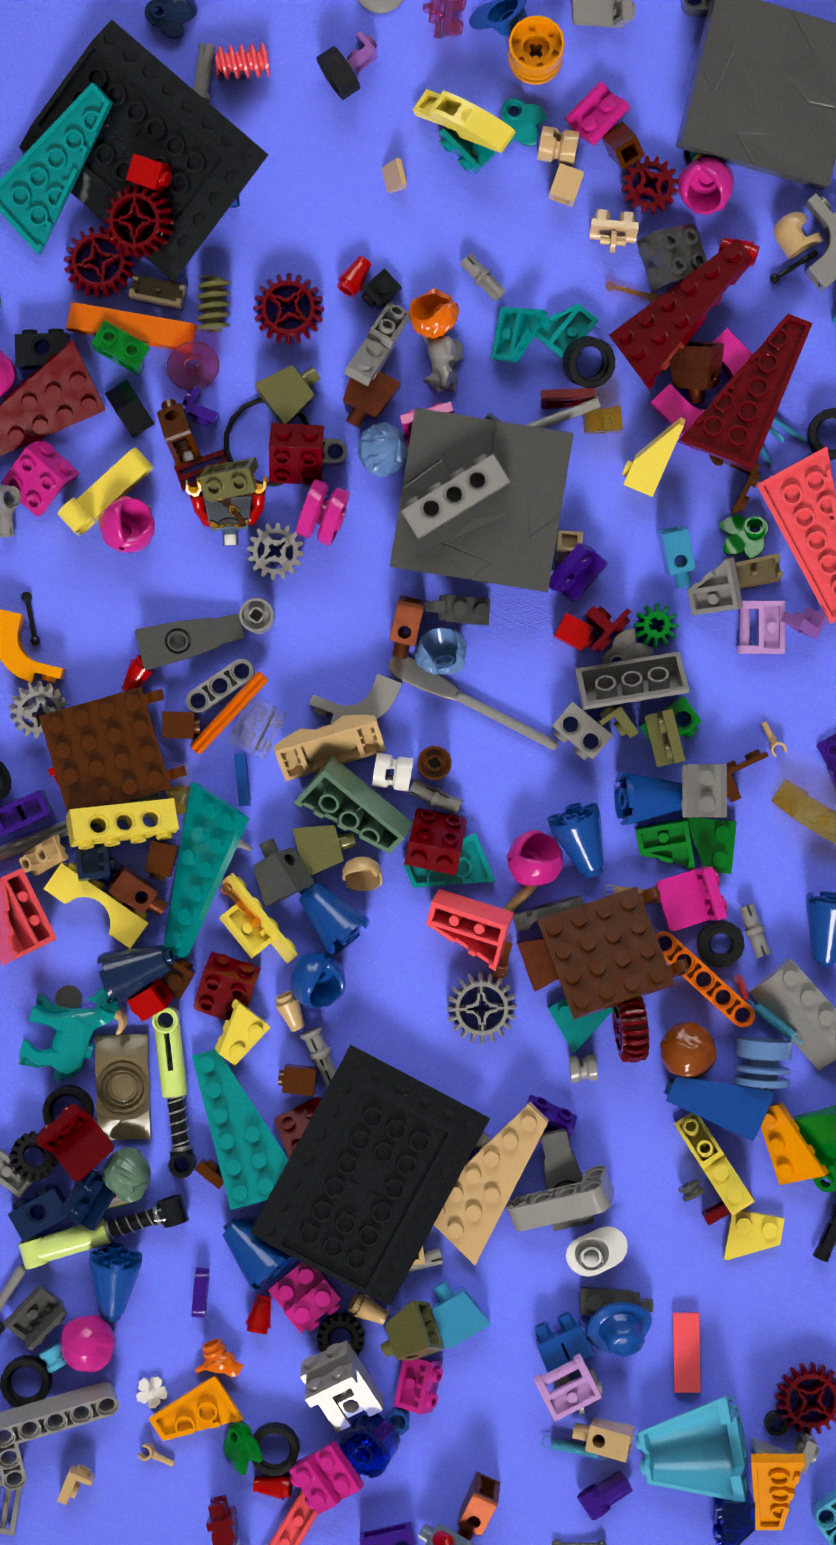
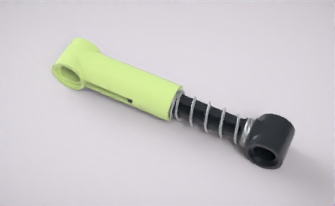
M168 1005L166 1009L153 1015L152 1024L155 1032L162 1097L168 1100L166 1103L169 1109L167 1116L170 1118L168 1126L171 1127V1135L169 1137H172L168 1168L173 1176L183 1179L192 1174L196 1167L197 1159L188 1142L190 1140L187 1136L189 1127L186 1126L188 1117L185 1115L187 1106L184 1105L183 1101L186 1097L185 1095L188 1094L180 1028L181 1016L175 1007ZM161 1013H169L172 1016L173 1023L171 1026L161 1024ZM167 1033L170 1036L172 1058H169ZM180 1157L186 1158L189 1161V1168L185 1170L179 1169L176 1165V1159Z
M177 1194L157 1201V1205L153 1206L150 1210L144 1209L143 1212H134L130 1216L124 1214L123 1218H114L110 1222L102 1218L95 1231H91L81 1224L45 1236L40 1235L29 1238L24 1242H19L18 1246L25 1269H32L55 1259L110 1244L112 1238L115 1239L121 1234L126 1236L128 1232L136 1233L138 1229L146 1230L148 1226L152 1225L154 1227L163 1225L164 1228L173 1227L187 1222L189 1217L182 1194Z

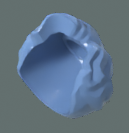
M379 422L362 432L361 438L358 441L357 453L363 467L370 474L377 477H388L406 466L409 448L404 444V434L401 430L386 422Z
M446 627L433 628L418 637L413 652L414 659L419 667L431 674H456L466 664L467 643L464 636L454 629Z

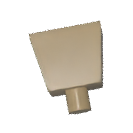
M593 1418L590 1426L575 1422L572 1438L586 1441L585 1451L626 1463L631 1451L635 1426ZM597 1434L602 1435L604 1439H600Z

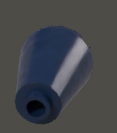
M164 945L105 952L98 956L97 961L98 964L102 963L103 970L99 971L102 984L111 999L117 998L115 1003L118 1004L126 1001L172 970L175 957L170 948H166Z

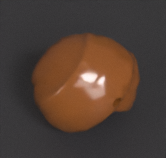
M695 1022L675 1024L666 1031L660 1042L661 1060L665 1068L675 1075L685 1078H698L707 1074L715 1063L717 1051L714 1039L705 1027Z

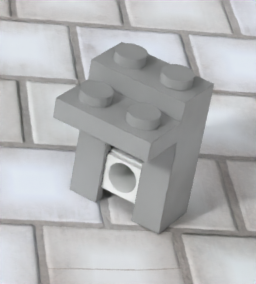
M347 1340L332 1344L327 1350L317 1355H310L301 1362L300 1377L305 1383V1401L310 1408L318 1404L337 1433L351 1426L348 1418L365 1410L368 1416L371 1417L383 1411L382 1393Z

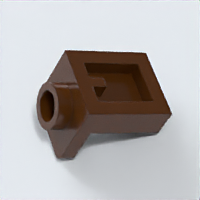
M183 958L175 959L172 970L162 977V981L174 997L179 1000L196 974V971L192 969L194 965Z
M203 1158L194 1169L217 1189H220L224 1184L220 1166L213 1160L209 1159L206 1161Z

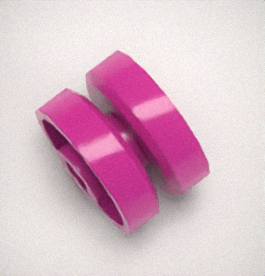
M315 479L303 505L296 534L309 538L314 534L317 525H320L317 540L319 543L331 547L344 521L350 491L337 487L333 490L329 501H326L329 492L328 483Z

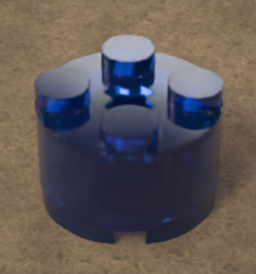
M377 1413L371 1417L363 1415L353 1421L340 1440L339 1446L359 1476L362 1474L369 1476L368 1478H375L386 1470L395 1456L400 1444V1436L380 1414Z

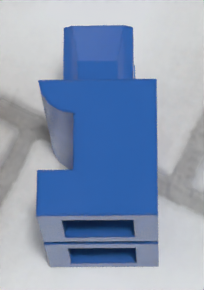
M569 1311L557 1316L561 1329L553 1333L547 1321L534 1326L537 1348L547 1373L569 1362L561 1343L564 1344L571 1361L578 1354H581L583 1359L594 1355L593 1348L580 1322H576Z

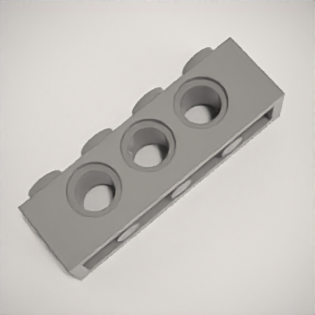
M486 453L472 461L474 466L466 471H464L463 467L449 475L451 479L444 485L437 482L426 489L428 494L423 498L418 499L415 496L403 504L405 509L401 513L418 540L510 483L494 454L487 457ZM475 473L481 474L485 479L484 485L480 488L471 486L469 482L471 475ZM450 488H458L461 491L462 498L458 502H451L447 499L446 492ZM427 502H435L439 506V512L435 516H427L424 513L423 507Z

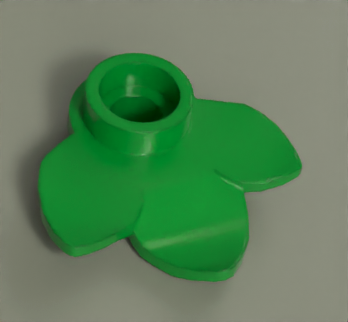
M735 515L719 523V528L729 535L723 545L724 554L735 556L745 552L750 559L761 554L764 549L763 539L768 534V524L763 518L751 516L746 519ZM752 528L759 529L758 532H751L750 530Z
M244 1422L232 1423L228 1428V1436L224 1439L225 1458L232 1459V1465L239 1474L246 1475L249 1460L254 1462L263 1461L261 1449L257 1440L252 1437V1431L248 1424Z

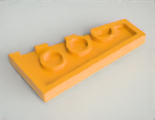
M751 1454L756 1530L783 1529L789 1512L790 1502L795 1495L796 1484L799 1483L801 1470L806 1463L805 1454Z

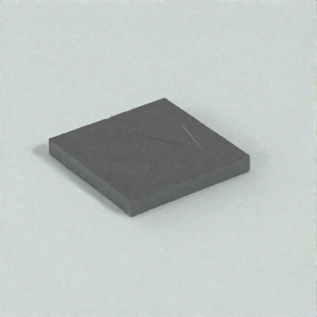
M710 0L676 147L707 157H715L721 161L820 190L828 188L836 161V23L762 0Z
M415 407L390 567L547 593L574 433ZM486 453L487 457L494 454L510 483L418 540L401 513L405 509L403 504L415 496L418 499L423 498L428 494L426 489L437 482H440L441 485L451 480L449 475L462 467L464 471L474 466L472 461ZM475 473L470 476L469 482L474 488H480L484 485L485 479L481 474ZM453 487L446 492V497L451 502H458L462 498V493L458 488ZM427 502L423 507V511L427 516H435L439 512V506L435 502Z

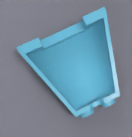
M731 1395L717 1398L643 1429L636 1434L637 1449H641L644 1453V1459L640 1461L642 1475H646L647 1484L737 1502L746 1501L748 1477H744L746 1467H748L747 1447L741 1415L737 1404H731V1402H734V1398Z

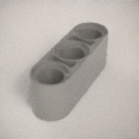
M238 659L188 693L186 697L188 708L196 713L208 711L243 687L254 676V666L245 659ZM240 664H246L249 667V675L243 679L238 678L235 674L236 667ZM218 679H225L228 684L227 690L222 694H218L214 690V683ZM196 694H203L205 696L206 703L202 708L197 709L192 704V699Z

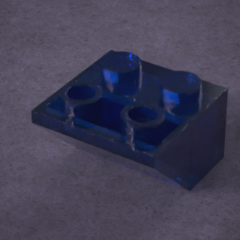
M748 1489L745 1502L713 1497V1513H715L717 1521L712 1526L715 1544L740 1545L755 1530V1501L750 1490Z

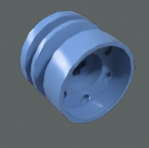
M737 1037L736 1056L746 1058L747 1063L735 1065V1070L746 1072L747 1074L735 1075V1084L763 1090L790 1087V1080L778 1077V1075H788L791 1073L789 1068L779 1066V1061L791 1060L792 1041L768 1037Z

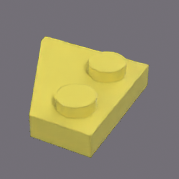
M237 999L231 1005L234 1008L230 1020L225 1021L222 1028L223 1033L218 1038L215 1050L234 1066L271 1028L266 1021Z
M741 1210L733 1216L730 1215L723 1259L730 1260L780 1245L785 1221L784 1217Z

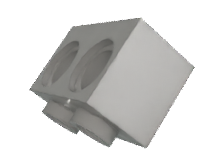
M574 702L568 705L551 726L555 729L552 734L564 744L567 740L573 744L575 748L572 751L584 761L587 757L593 760L613 736ZM567 717H573L577 721V728L573 732H567L563 728V721ZM587 734L595 735L598 740L596 747L593 749H588L583 744V739Z

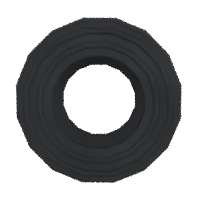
M724 920L712 921L705 925L699 932L697 939V949L701 958L709 965L718 968L728 967L736 963L742 956L745 947L744 937L740 929L733 923ZM722 933L729 937L731 946L726 953L717 954L712 950L710 943L715 935Z

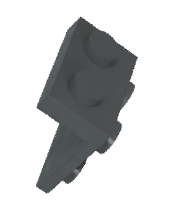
M692 223L653 231L636 241L652 291L661 290L676 281L685 279L686 276L707 261L697 229Z

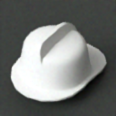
M614 1227L598 1228L578 1237L570 1243L566 1252L567 1264L578 1275L587 1277L599 1275L623 1261L628 1249L627 1239L620 1230Z

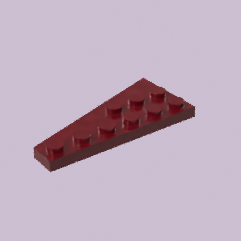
M738 238L609 334L612 341L649 390L655 384L654 379L661 370L665 372L669 367V360L673 355L686 346L706 321V314L714 305L718 306L722 301V294L730 285H734L754 261L751 254Z
M787 314L678 442L753 471L813 323Z
M73 338L57 354H53L47 360L48 362L38 371L33 372L6 396L0 404V456L106 410Z

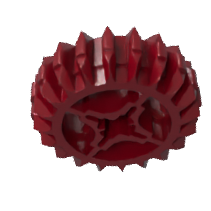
M136 184L135 188L126 186L125 192L117 191L118 199H109L113 207L104 209L107 213H110L109 218L103 220L104 223L110 224V227L105 230L106 234H113L109 242L111 244L117 243L116 249L121 252L125 250L126 256L134 254L136 258H142L144 254L150 257L153 255V250L155 252L162 251L160 243H169L165 235L173 234V231L168 229V225L175 223L174 219L168 218V215L174 212L173 209L165 208L169 203L168 199H161L162 193L156 190L153 192V189L144 188L139 184ZM145 201L153 208L155 217L149 215L148 206H145ZM131 204L129 213L124 216L127 207ZM137 218L148 220L147 222H141V224L130 222L137 221ZM123 225H126L129 228L130 236L133 237V241H131L125 234ZM154 227L152 234L147 238L149 229Z
M100 226L98 233L95 234L94 228L89 227L90 235L86 236L83 231H80L79 235L82 238L80 241L74 237L71 239L75 248L66 247V251L72 256H66L63 260L65 263L72 265L65 267L64 270L68 274L73 273L68 280L70 283L77 282L75 286L77 291L85 287L84 294L89 296L92 290H94V296L98 299L101 296V291H104L105 296L109 298V290L112 288L116 294L120 293V289L117 286L119 283L124 287L128 286V283L123 278L124 276L128 278L133 277V273L127 270V268H135V263L129 261L135 255L126 256L125 250L119 251L117 254L102 252L99 243H108L116 248L117 243L111 244L109 242L113 234L105 235V228L103 226ZM91 245L90 256L82 259V262L79 263L81 254ZM97 252L103 259L102 272L95 264L98 258ZM117 262H120L118 271L109 279V269L117 265ZM80 271L96 272L100 282H92L85 279Z
M287 273V281H282L281 275L278 274L276 275L278 283L274 284L271 279H268L267 284L270 288L266 289L263 286L259 288L264 297L256 295L254 298L256 302L261 303V305L253 306L254 312L261 313L255 316L254 319L255 322H263L259 326L261 332L269 328L266 334L268 339L277 334L276 343L278 344L281 343L283 337H286L287 345H291V337H295L297 344H300V335L304 334L306 339L311 338L310 333L307 331L309 328L313 332L318 331V327L313 322H323V318L316 315V313H323L325 311L323 306H316L323 302V297H313L319 290L317 287L309 290L311 280L307 279L302 285V276L299 274L296 276L295 281H292L291 273ZM286 289L297 290L296 293L294 292L288 298L276 295V293ZM304 295L308 298L311 305L308 318L299 310V305ZM270 301L279 309L274 323L270 321L267 315ZM291 304H295L293 309L296 314L287 312L283 315L285 311L282 305L289 307ZM291 320L302 324L294 329L280 328Z
M640 997L612 1007L616 1049L623 1062H640L646 1060L649 1054L650 1038L647 1012L643 998Z
M814 1362L809 1363L808 1369H806L803 1363H799L800 1371L796 1372L794 1367H790L789 1369L792 1373L790 1377L787 1374H782V1378L786 1383H777V1388L783 1392L774 1394L775 1399L780 1400L775 1404L777 1410H782L780 1414L782 1420L788 1418V1427L795 1425L796 1432L800 1433L805 1427V1432L809 1435L812 1433V1428H815L817 1434H821L822 1429L820 1426L825 1425L826 1429L830 1430L831 1425L829 1421L832 1420L836 1423V1377L833 1378L835 1372L830 1369L825 1373L826 1367L823 1364H820L816 1370ZM807 1379L819 1380L810 1386H804L800 1383ZM827 1385L831 1392L828 1407L821 1401ZM793 1390L799 1395V1400L796 1403L797 1408L794 1411L790 1407V1396ZM802 1392H804L806 1395L810 1394L811 1396L813 1394L818 1404H816L814 1401H809L807 1403V1400ZM810 1411L821 1413L815 1417H802V1415L806 1416Z

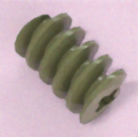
M199 276L198 278L205 282L198 284V289L204 293L199 294L197 299L204 303L198 305L197 310L204 314L197 316V321L203 323V325L197 326L196 330L209 333L222 332V329L230 327L229 323L223 321V318L229 317L230 313L223 311V308L231 305L230 302L223 300V297L231 295V292L224 290V286L231 285L232 282L218 276Z

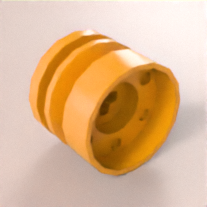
M537 15L524 18L512 29L508 45L509 68L514 76L523 83L531 85L545 84L554 79L560 71L565 43L563 32L558 24L550 18Z

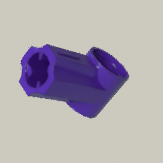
M619 1470L600 1484H593L582 1490L577 1495V1499L590 1519L596 1520L610 1510L611 1505L631 1493L633 1489L625 1475Z

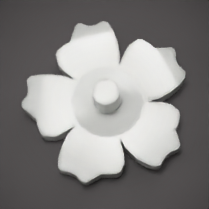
M157 1376L151 1377L150 1381L147 1378L139 1380L138 1389L140 1392L136 1394L137 1401L143 1404L148 1401L149 1408L155 1409L161 1403L160 1399H167L168 1391L165 1386H161L163 1379Z

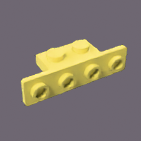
M233 873L226 877L222 883L237 903L222 914L219 919L250 958L255 957L269 944L275 948L286 963L296 958L298 953L295 951L296 947L293 942L285 938L279 931L277 922L266 915L262 910L261 902L257 898L252 897L246 890L244 881Z

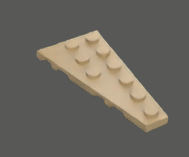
M531 1102L516 1114L466 1163L434 1223V1226L474 1265H476L549 1120Z

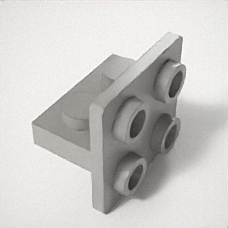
M683 764L681 774L682 816L684 818L727 817V764Z

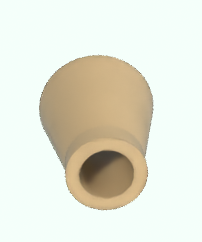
M287 991L275 997V1007L289 1026L291 1032L305 1027L301 1004L292 992Z
M359 1292L354 1294L348 1306V1311L352 1313L353 1317L376 1322L381 1325L384 1324L389 1314L388 1310L384 1309L370 1296Z

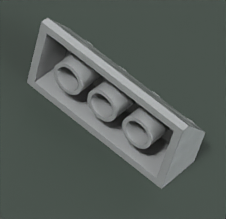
M680 651L575 668L577 691L581 709L583 710L690 693Z
M787 957L756 984L749 993L758 1003L763 1004L797 1032L795 1036L802 1041V1044L798 1043L800 1041L796 1037L792 1039V1042L819 1071L836 1061V1008L797 964Z

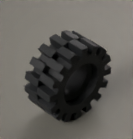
M31 1131L29 1134L25 1133L18 1138L9 1154V1159H11L9 1164L10 1167L14 1168L13 1173L15 1175L19 1174L22 1180L29 1179L28 1182H33L34 1180L39 1182L43 1178H47L59 1162L51 1151L40 1147L36 1142L35 1138L39 1135L36 1131ZM36 1147L43 1152L44 1161L41 1165L31 1166L25 1161L24 1153L28 1148Z
M336 1312L333 1316H327L318 1329L317 1342L319 1351L323 1352L333 1344L330 1336L335 1329L344 1328L349 1331L351 1335L349 1344L358 1356L359 1352L363 1349L365 1332L361 1322L357 1321L356 1317L347 1315L348 1313L343 1312V1314Z

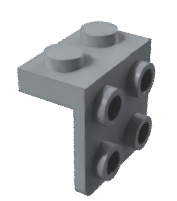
M571 0L572 23L579 26L622 28L633 20L636 10L633 0Z
M802 1429L799 1433L792 1452L755 1437L751 1441L756 1454H805L806 1463L801 1470L803 1474H806L810 1463H815L819 1453L818 1444L812 1433L811 1435L807 1434L805 1429Z

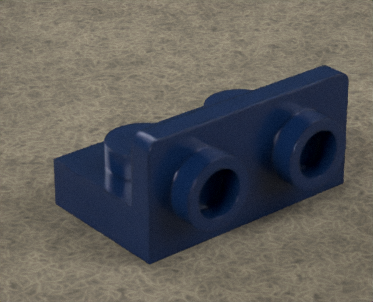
M101 825L91 826L94 832H103ZM104 843L94 844L93 848L84 850L78 849V846H75L78 880L106 879V881H112L111 874L116 873L115 857L110 858L109 848L114 846L107 847Z
M92 1170L81 1181L75 1183L59 1214L82 1224L91 1231H95L116 1194L103 1182V1173Z

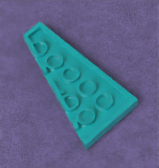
M191 782L163 944L180 958H188L250 817L198 782Z
M215 1049L192 1055L230 1210L267 1201L289 1160L223 1057Z

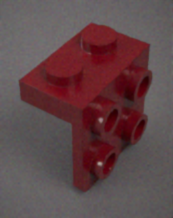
M271 423L269 439V480L271 482L312 485L315 479L322 481L324 426Z
M416 809L404 865L456 876L467 820L457 815H449L429 809Z
M211 951L203 970L193 1005L194 1009L223 1020H230L234 1010L231 1005L235 999L248 1008L261 967Z
M315 1097L275 1117L274 1123L289 1158L321 1100L320 1097Z
M75 1103L65 1107L61 1111L60 1116L54 1122L44 1126L40 1134L35 1138L40 1147L53 1153L69 1176L77 1182L90 1173L115 1148L113 1142L88 1110Z

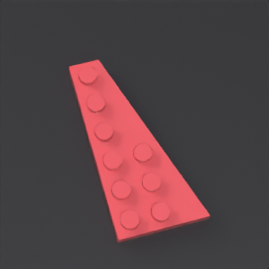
M826 446L758 483L757 487L825 615L828 616L829 623L832 624L836 622V492L829 449Z

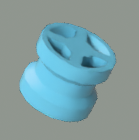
M60 1341L38 1354L42 1360H45L48 1373L54 1372L67 1364L61 1352Z

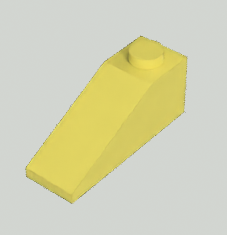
M680 417L635 455L633 462L627 460L622 475L626 476L623 485L653 497L686 419Z

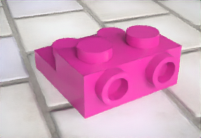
M302 1261L268 1288V1292L282 1307L284 1314L300 1333L305 1329L308 1333L321 1323L318 1319L322 1315L327 1313L330 1316L341 1307L338 1302L341 1301L342 1295L325 1274Z
M336 1441L299 1459L289 1470L292 1484L295 1487L301 1488L305 1494L306 1505L310 1509H315L318 1515L338 1505L342 1499L360 1491L365 1485Z

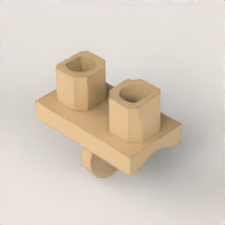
M597 209L594 218L591 219L589 239L600 240V244L609 245V253H615L616 246L636 243L639 222L635 220V213L624 211L620 214V221L610 220V212L608 210Z
M58 834L24 852V856L19 858V862L25 873L31 872L33 877L64 862L69 857L65 853V847L60 844V836Z

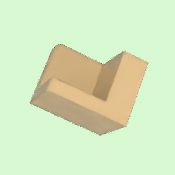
M560 163L548 199L573 207L584 172Z

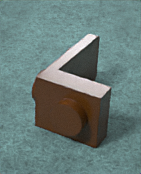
M725 462V464L748 475L730 511L734 515L738 510L744 511L750 499L746 494L750 486L756 487L762 475L758 472L761 465L757 463L753 471L733 463Z
M759 749L744 755L746 760L736 764L735 760L726 763L727 798L729 802L742 798L731 774L769 757L767 751L760 753Z

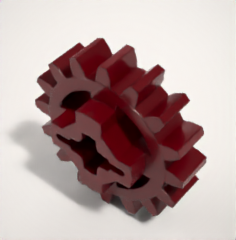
M645 156L644 163L638 160L634 162L635 168L627 167L626 171L630 176L623 175L622 181L627 183V185L622 186L621 192H628L624 201H633L632 210L639 206L641 207V214H644L646 209H650L651 214L655 215L656 208H659L662 212L665 211V202L672 205L674 200L670 195H677L678 189L673 186L677 185L678 179L672 178L676 170L675 168L667 169L668 161L660 164L658 156L655 157L654 162H651L649 157ZM649 169L657 170L659 173L651 172ZM637 174V178L640 182L635 188H633V178ZM646 181L650 184L655 183L653 190L650 187L645 188ZM667 182V192L662 196L660 188ZM640 198L650 199L651 202L643 201Z

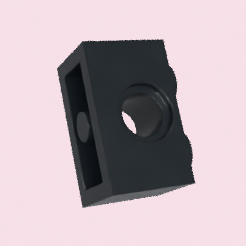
M34 329L22 330V334H15V366L19 370L40 369L53 354H57L66 346L71 336L68 333H64V329H48V333H38ZM41 343H49V351L44 355H39L37 347Z

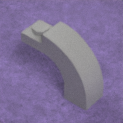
M816 193L808 199L804 206L823 228L827 239V246L824 255L812 264L805 274L822 293L836 281V212L832 213L830 211L832 209L830 203L824 197L820 198Z
M377 674L370 693L357 704L339 705L312 695L309 705L314 706L313 712L327 717L329 712L332 713L333 717L330 724L343 715H374L377 720L391 708L399 694L402 683Z

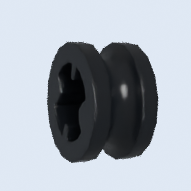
M775 1409L765 1415L764 1425L771 1435L781 1436L789 1428L787 1426L788 1419H783L780 1422V1428L776 1429L775 1426L771 1428L769 1425L773 1423V1417H777L780 1420L781 1411Z

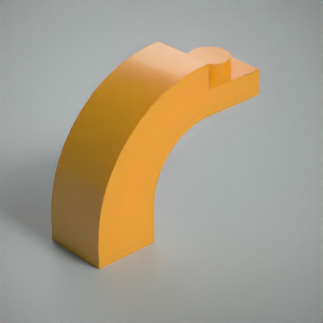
M0 609V660L6 668L14 675L31 683H36L38 673L41 674V680L56 683L57 678L64 680L66 669L36 662L23 649L21 634L26 616Z

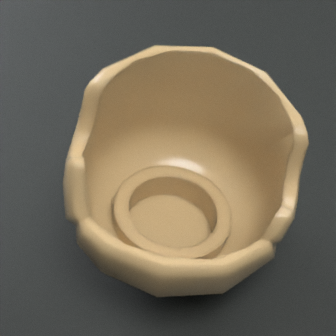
M355 857L348 860L343 867L342 880L346 882V887L351 890L370 891L377 889L383 882L381 866L369 857Z

